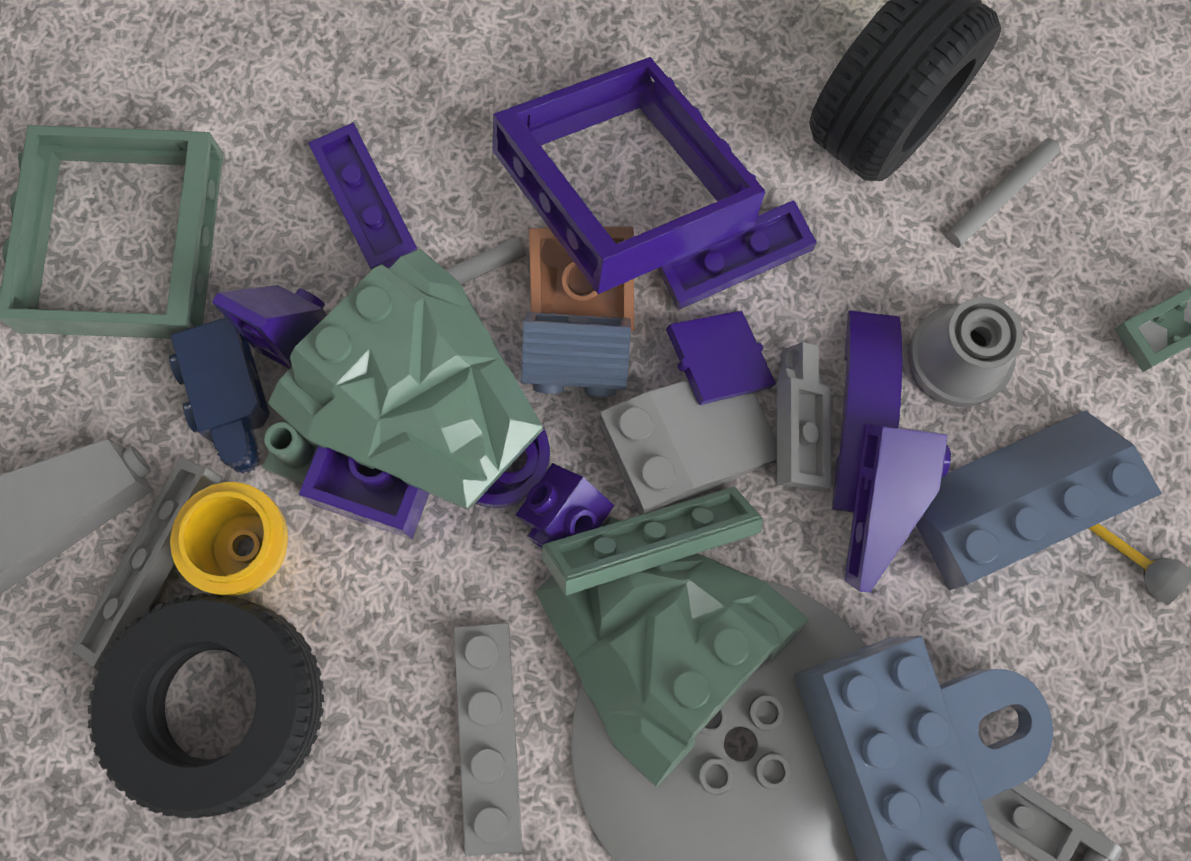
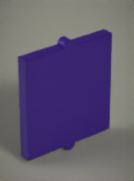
M742 310L673 323L666 328V332L680 361L677 367L680 371L685 372L699 405L771 389L776 385L761 352L763 351V345L756 341Z

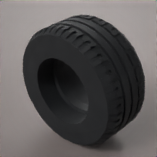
M888 0L860 32L822 89L809 121L814 141L837 160H840L847 168L854 170V173L863 180L883 181L907 161L940 124L985 63L1001 32L996 12L986 4H982L980 0Z
M207 593L183 595L182 598L175 597L167 603L157 604L155 609L149 608L143 613L142 617L132 620L129 627L126 626L120 632V638L116 637L111 643L112 647L110 650L107 649L103 656L104 662H100L96 669L98 671L97 677L94 676L92 685L95 686L89 695L91 705H88V714H91V719L88 720V728H91L92 732L89 735L91 742L96 745L93 748L95 756L100 758L98 763L102 769L107 770L106 775L108 779L114 781L115 787L120 792L124 791L128 799L131 801L136 800L137 805L143 808L148 807L150 811L156 814L162 812L163 816H177V818L183 819L211 817L243 809L262 801L263 798L271 796L277 789L283 787L286 784V780L292 779L296 774V770L305 763L303 759L309 756L312 750L311 746L315 744L318 737L316 733L321 727L320 717L323 716L324 708H321L322 702H324V694H322L323 681H320L319 677L322 674L320 668L317 667L316 656L311 653L312 648L304 641L303 635L300 632H296L297 628L288 623L284 617L277 615L276 612L264 606L234 596H221L212 593L210 595ZM223 650L238 656L247 666L255 686V713L248 732L234 750L218 758L200 759L184 752L171 736L165 717L166 695L175 674L189 659L203 651Z

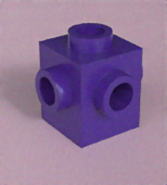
M552 463L541 482L537 483L529 491L525 502L515 516L531 528L527 538L542 549L543 544L599 528L615 505L583 476Z

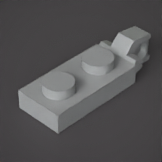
M801 342L782 349L781 365L777 378V485L820 491L832 488L831 386L824 385L822 377L819 375V346Z

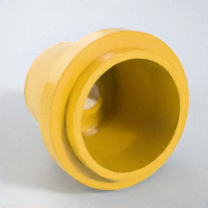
M239 482L214 484L194 494L178 512L170 537L172 558L180 574L196 588L221 596L245 594L266 583L282 566L288 545L287 524L278 505L261 490ZM251 537L254 542L252 552L246 556H240L237 549L239 542L244 538Z

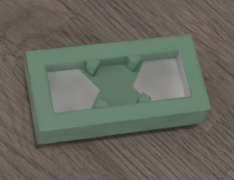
M1191 287L1115 328V331L1142 372L1191 347Z

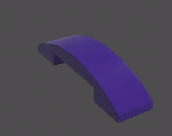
M849 310L844 354L847 366L840 451L835 463L832 510L854 513L866 423L899 427L902 391V332L900 316Z

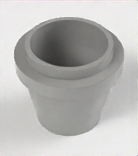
M988 297L973 298L962 304L948 305L935 310L917 327L910 341L908 359L916 382L929 396L950 406L972 407L985 403L1004 389L1013 375L1016 365V354L1021 347L1023 339L1020 320L1015 312L1005 303ZM971 332L979 333L986 340V346L980 347L975 344L970 337Z

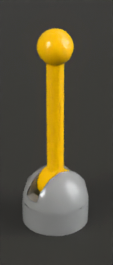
M1100 523L1088 528L1144 569L1143 577L1148 591L1165 605L1172 603L1191 582V569L1182 562L1171 558H1158L1151 561Z

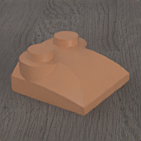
M603 226L616 244L634 237L633 226ZM549 227L529 228L531 312L626 317L631 319V331H635L634 279L597 294Z

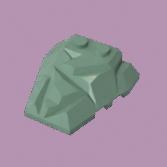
M421 249L401 256L389 269L384 265L373 268L293 349L290 356L292 367L279 379L268 401V404L310 443L324 449L328 447L353 458L361 465L371 469L377 468L398 477L412 487L466 510H469L544 430L543 425L510 368L506 365L460 282Z
M610 516L600 527L621 520ZM697 553L566 596L553 575L535 591L566 653L569 655L582 680L581 682L590 700H592L603 721L613 745L656 788L696 746L694 737L766 659L772 662L809 620L768 583Z

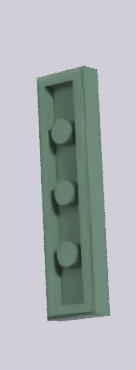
M734 486L543 544L542 560L566 596L761 533L763 518Z

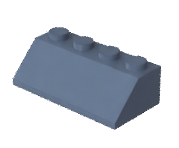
M1085 410L947 473L946 476L941 478L939 492L916 526L949 590H953L979 580L1162 493L1135 445Z

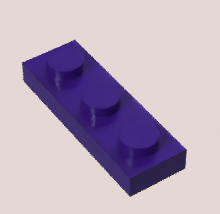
M354 122L308 142L371 270L379 265H384L389 269L401 256L418 250Z
M792 200L758 215L755 226L657 269L677 309L680 310L813 251L817 241L797 204Z

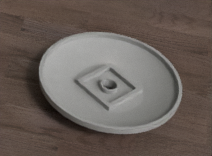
M764 581L809 619L808 623L772 662L766 659L694 737L696 746L657 788L615 748L603 721L582 684L574 710L571 734L574 778L587 819L600 843L614 861H858L793 675L867 646L858 634L837 614L820 602L794 589ZM735 727H743L749 730L755 741L753 753L742 761L731 759L724 749L725 736Z

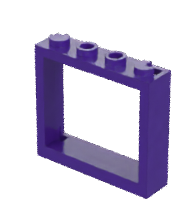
M651 57L493 114V153L597 294L755 226L765 194L764 188L758 183L756 176L750 173L734 155L729 144L724 139H721L704 120L700 110L686 99L675 86L672 78H668ZM640 108L717 202L616 244L541 145Z

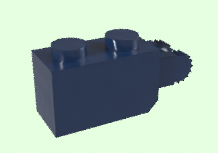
M226 317L170 335L175 354L169 356V362L177 382L180 385L184 384L189 401L183 403V411L190 429L194 433H200L214 443L215 449L219 451L217 455L220 457V460L227 466L230 465L237 473L241 472L244 474L245 472L250 473L251 470H255V467L259 466L258 461L261 459L259 458L260 453L257 451L259 447L254 429L264 426L270 411L249 342Z

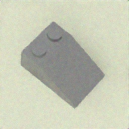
M686 380L648 391L600 412L599 427L639 515L687 501L777 461L776 437L754 393L699 405L689 381Z

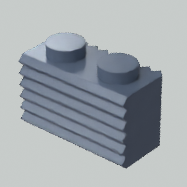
M527 312L523 322L521 383L533 384L534 391L546 394L561 393L564 391V386L585 387L586 394L596 397L614 396L616 389L627 390L631 319L626 317Z

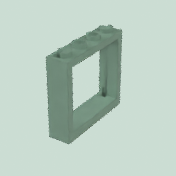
M27 125L23 153H18L20 167L17 191L13 192L10 201L13 216L10 236L5 240L2 251L5 267L0 287V321L18 333L171 339L170 335L203 325L224 154L211 133L201 131ZM60 161L185 165L166 314L38 310Z

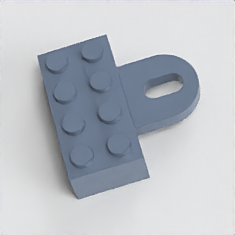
M922 636L889 637L793 674L858 861H1003L981 801L1022 784L1035 776L1046 762L1053 740V723L1049 707L1042 693L1029 679L1010 670L981 669L939 685ZM1012 706L1019 719L1016 732L1008 738L985 746L978 732L982 718L1004 707Z

